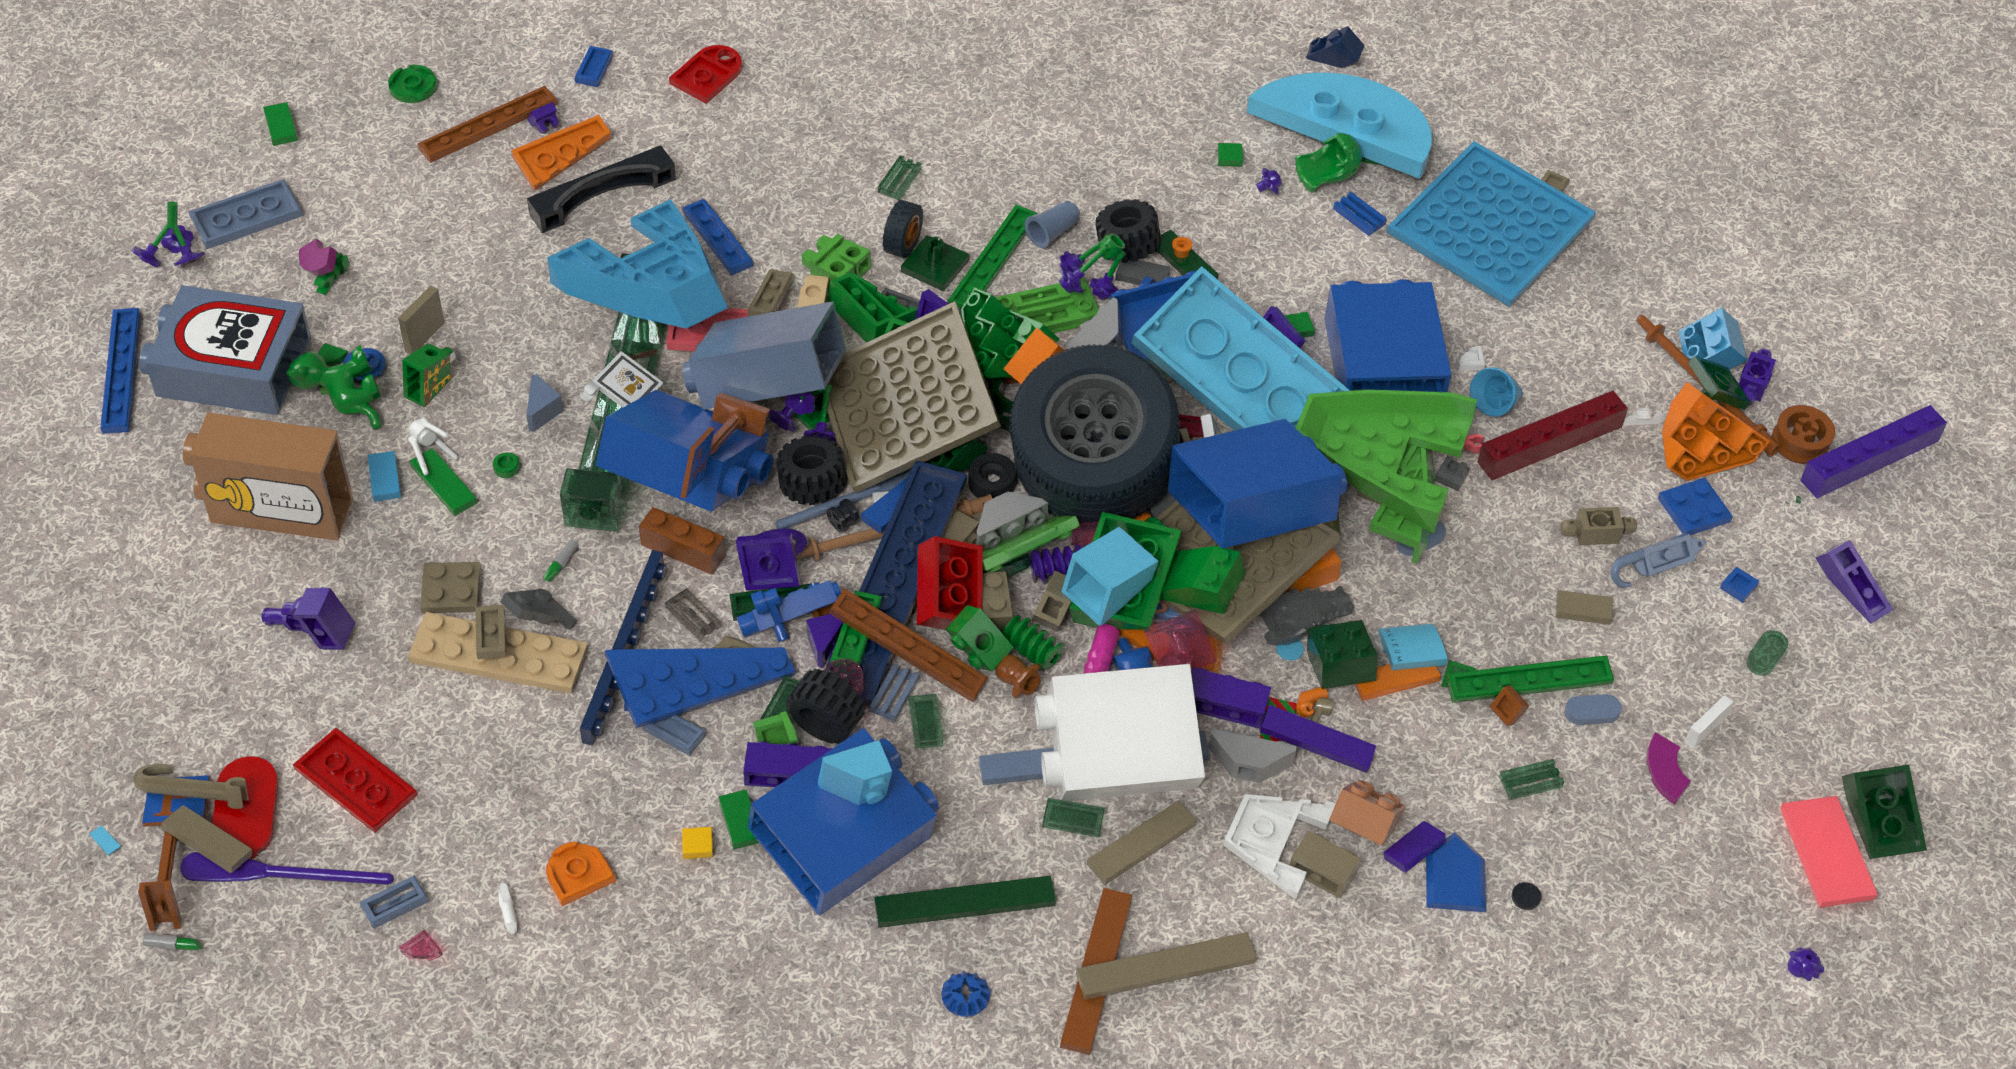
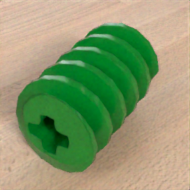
M1016 615L1005 627L1003 635L1012 644L1014 651H1018L1022 657H1027L1030 663L1040 665L1039 670H1049L1059 660L1065 648L1064 643L1061 642L1054 647L1057 640L1056 637L1051 636L1047 639L1048 631L1042 630L1039 632L1040 626L1037 623L1030 627L1032 620L1029 617L1021 621V616Z

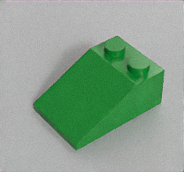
M1218 546L1176 551L1160 599L1224 614L1245 575L1240 551L1227 548L1222 549Z

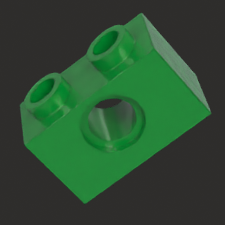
M967 605L945 629L952 637L950 639L951 643L969 656L967 661L977 670L993 671L1000 661L1013 649L1012 644L987 615L977 607ZM979 635L980 640L979 643L976 645V638Z

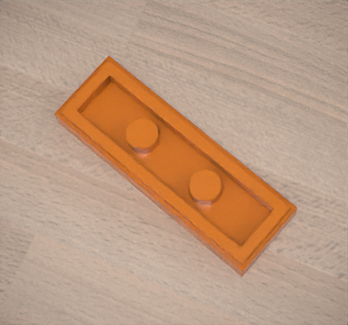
M1390 664L1377 667L1376 681L1354 685L1361 700L1365 701L1439 682L1441 675L1436 666L1391 670Z

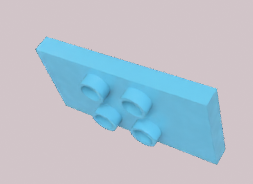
M1202 266L1134 334L1131 343L1234 431L1281 419H1286L1296 428L1309 394L1350 391Z

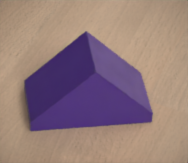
M831 614L806 620L807 638L817 666L821 668L825 666L830 658L844 623Z

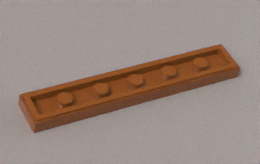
M546 86L540 87L417 143L418 149L432 163L528 119L533 110L551 102L555 106L558 105L557 99Z
M845 588L829 611V614L969 701L973 702L988 678Z
M1103 888L1082 967L1116 960L1132 894ZM1077 981L1060 1048L1090 1055L1106 996L1084 1000L1079 982Z

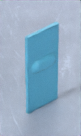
M102 825L89 833L108 856L121 847Z

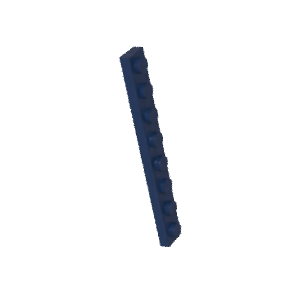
M651 551L612 650L632 649L633 645H638L641 637L640 627L642 623H647L650 614V602H655L658 595L659 580H664L666 576L667 564H664L663 552ZM608 661L605 664L580 726L583 744L593 746L596 737L602 735L605 726V720L603 719L606 713H611L615 690H620Z

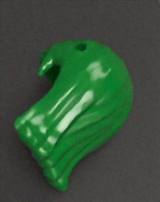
M1337 133L1324 141L1322 145L1325 146L1321 149L1295 157L1297 176L1308 192L1313 193L1321 185L1347 180L1358 171L1362 155L1360 146L1353 136L1346 133Z

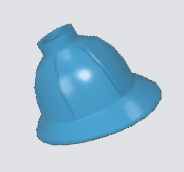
M1495 367L1485 368L1477 372L1470 383L1471 398L1478 399L1476 408L1492 417L1502 416L1509 412L1512 407L1516 406L1523 393L1522 388L1514 378L1504 370Z

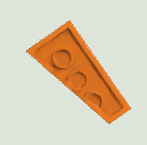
M597 115L511 150L516 164L535 191L610 139L611 132L600 115Z

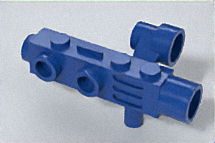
M830 580L820 584L819 582L809 585L808 589L804 590L802 588L791 592L785 598L783 596L779 597L776 588L763 593L760 590L751 594L756 609L736 618L744 638L773 628L778 642L789 639L783 623L834 604L841 591L837 581L831 583Z

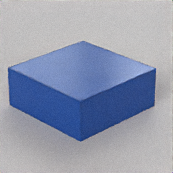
M1736 566L1722 582L1720 589L1743 603L1757 588L1759 580Z

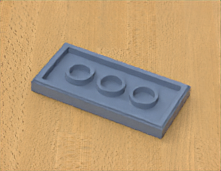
M285 179L188 211L206 249L303 216L302 210Z

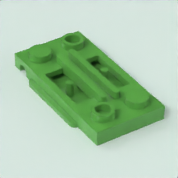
M1085 278L1080 279L1083 289L1082 293L1076 291L1068 293L1062 288L1061 283L995 297L1009 310L1044 324L1053 333L1078 328L1080 324L1091 320L1099 310Z
M1052 516L1038 526H1032L1015 537H1009L992 548L984 549L983 571L988 573L995 572L1001 569L1004 564L1053 541L1056 537L1059 540L1072 535L1071 530L1080 526L1077 517Z

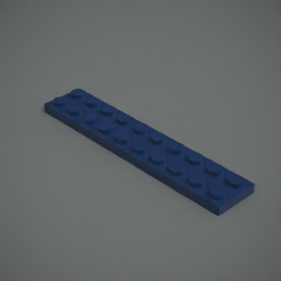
M915 461L859 590L860 592L882 596V604L879 610L905 626L917 600L918 545L934 536L943 538L967 482V474L921 461ZM870 638L858 670L861 673L850 674L851 678L861 677L856 679L858 685L852 679L847 681L858 692V695L863 700V704L867 705L872 704L894 653ZM831 654L830 659L826 665L825 671L831 672L828 669L829 667L831 670L837 673L839 669L837 667L831 666L830 663L832 657ZM845 673L840 674L841 679H845L847 676Z

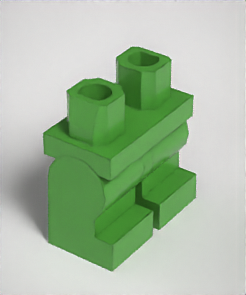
M840 234L835 235L833 238L825 235L821 236L816 243L817 253L807 249L802 254V264L810 269V275L830 277V282L850 272L862 277L872 268L870 250L850 240H844V237Z

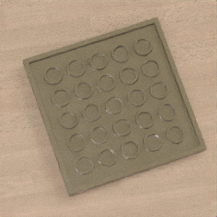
M955 301L846 352L828 384L832 385V389L829 394L827 411L838 446L841 447L843 452L844 465L851 488L855 493L912 468L915 461L925 462L1001 427L960 309Z
M1177 500L1157 517L1166 527L1182 531L1176 551L1209 546L1220 547ZM1320 523L1227 547V549L1240 551L1245 575L1224 614L1161 599L1160 601L1224 644H1228L1340 541L1339 533Z

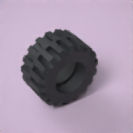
M1124 199V201H1116L1112 205H1107L1105 210H1101L1098 213L1099 216L1095 220L1098 242L1107 234L1117 235L1125 244V248L1122 251L1126 255L1121 259L1122 263H1127L1128 260L1135 262L1141 258L1145 259L1148 257V254H1153L1155 248L1159 247L1161 234L1158 215L1155 208L1149 205L1148 202H1140L1138 199Z
M806 435L801 436L802 438L792 439L790 444L786 443L782 446L783 450H779L777 454L776 465L779 487L782 489V494L788 496L789 500L792 502L797 500L798 504L802 505L805 503L815 505L818 502L822 504L827 499L832 500L836 497V493H841L843 490L842 486H845L846 483L844 456L841 447H838L835 441H829L827 437L819 438V435H813L812 437H807Z
M809 670L786 700L787 710L791 714L792 719L811 736L830 744H840L845 741L865 714V705L858 692L839 676L825 670Z

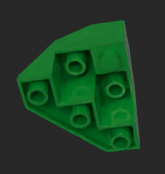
M977 288L973 289L961 308L963 321L982 374L986 378L1012 377L1004 370V367L1036 328L1057 342L1060 339L1044 324L1009 310L992 294Z

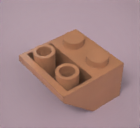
M1353 781L1342 789L1329 821L1382 846L1388 841L1406 805L1400 803L1401 799L1396 795L1387 792L1383 795L1375 791V787L1366 781Z

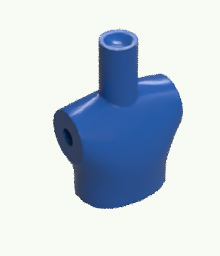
M1121 638L1118 641V646L1122 653L1113 656L1117 671L1153 667L1151 654L1147 646L1133 649L1127 638Z

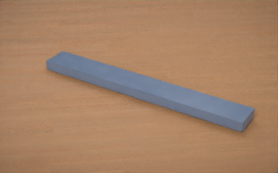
M1199 731L1203 761L1209 760L1210 753L1205 731ZM1054 748L979 756L983 785L1043 779L1041 753L1054 751Z

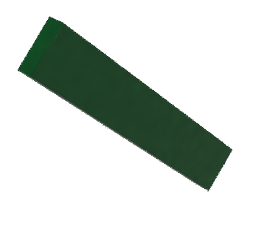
M1051 875L874 897L878 928L1053 907L1056 903Z

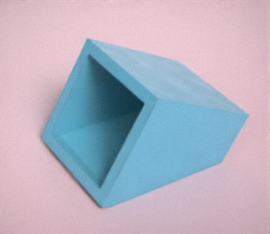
M1118 527L1072 554L1061 592L1096 624L1101 626L1152 580L1158 560L1123 529Z

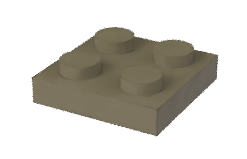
M480 562L424 563L420 604L421 614L426 612H475V607H478Z

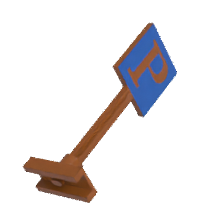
M719 393L716 396L712 420L724 425L715 435V428L709 427L690 447L680 497L686 499L704 479L709 457L721 447L736 429L762 437L766 432L764 427L770 409Z
M209 775L174 777L209 781ZM147 792L142 825L143 827L162 826V822L182 805L204 818L207 799ZM166 831L164 833L157 881L139 883L138 893L150 931H155L157 923L173 922L174 929H181L182 918L171 883L177 838Z

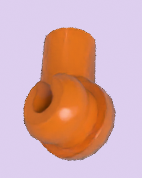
M1320 686L1300 693L1296 704L1297 714L1303 718L1313 715L1315 711L1313 710L1317 700L1319 698L1328 699L1327 689H1321Z

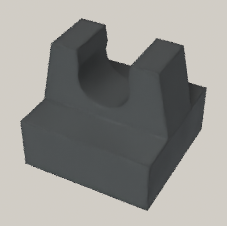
M1447 455L1435 475V481L1459 491L1469 474L1470 467L1464 462L1458 463L1452 460V457Z

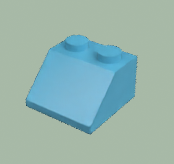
M874 741L823 757L818 779L819 787L857 805L866 802L874 804L881 801L887 794L892 769L880 741Z

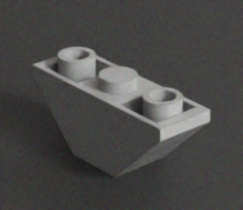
M1113 297L1109 302L1102 304L1098 313L1091 320L1086 321L1082 325L1080 332L1074 338L1068 339L1063 346L1066 349L1076 348V346L1082 347V345L1087 346L1088 344L1090 346L1101 344L1102 346L1111 345L1119 347L1122 344L1121 310L1118 300Z
M1006 492L985 502L976 533V545L983 546V550L992 548L1009 537H1015L1032 526L1042 524L1047 519L1048 502L1042 498L1013 492Z
M1213 728L1209 742L1210 751L1231 777L1261 783L1293 766L1297 746L1283 741L1275 742L1261 739L1254 735L1246 736L1232 733L1225 729L1218 730Z

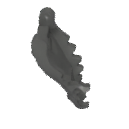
M1338 586L1333 591L1326 590L1324 592H1321L1319 588L1310 590L1307 587L1302 592L1294 588L1289 592L1284 591L1258 616H1262L1269 629L1264 636L1267 643L1270 645H1284L1296 642L1307 636L1308 628L1321 626L1333 619L1352 614L1354 603L1351 602L1349 595L1343 590L1342 586Z

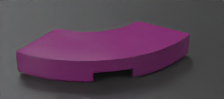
M316 238L299 249V263L303 269L313 275H324L334 270L337 251L331 246L323 249V243Z
M1655 732L1647 750L1646 765H1648L1652 777L1651 781L1663 797L1675 805L1689 787L1691 780L1682 773L1678 766L1677 754L1680 746Z

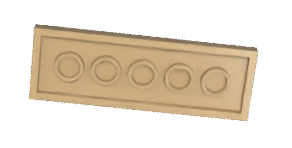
M426 612L408 654V661L410 663L572 694L588 651V643L505 627L506 657L477 659L476 621Z

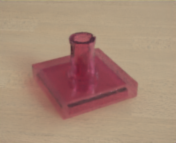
M1196 609L1144 629L1158 667L1191 664L1193 668H1202L1217 662Z

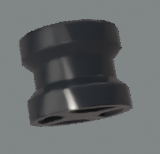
M843 499L840 501L839 506L830 507L826 511L830 524L838 532H843L847 529V525L856 524L860 521L856 507L848 499Z

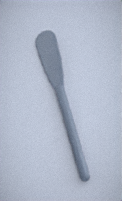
M912 468L858 493L851 492L779 519L775 524L776 528H788L826 514L827 509L839 506L840 501L843 499H848L855 503L871 497L872 493L890 491L910 475Z

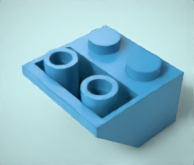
M1723 308L1678 331L1683 354L1689 360L1694 356H1698L1728 367L1729 370L1747 361L1739 323Z

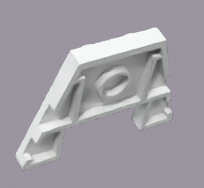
M1245 794L1225 837L1224 846L1292 898L1297 899L1307 872L1279 862L1296 821L1301 820L1326 830L1336 803L1325 801V804L1311 803V800L1300 799L1299 802L1282 801V797Z

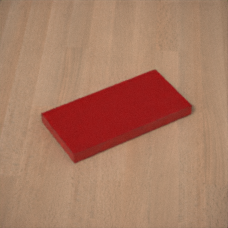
M334 728L293 764L294 770L374 833L418 795L416 789L337 728Z

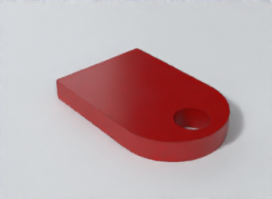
M725 45L705 47L669 77V84L707 104L738 77L742 69L741 57L735 49ZM722 56H729V57H731V58L726 59V60L720 59V57H722Z

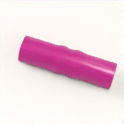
M1108 624L1098 625L1083 674L1109 671L1119 638V630L1115 626Z

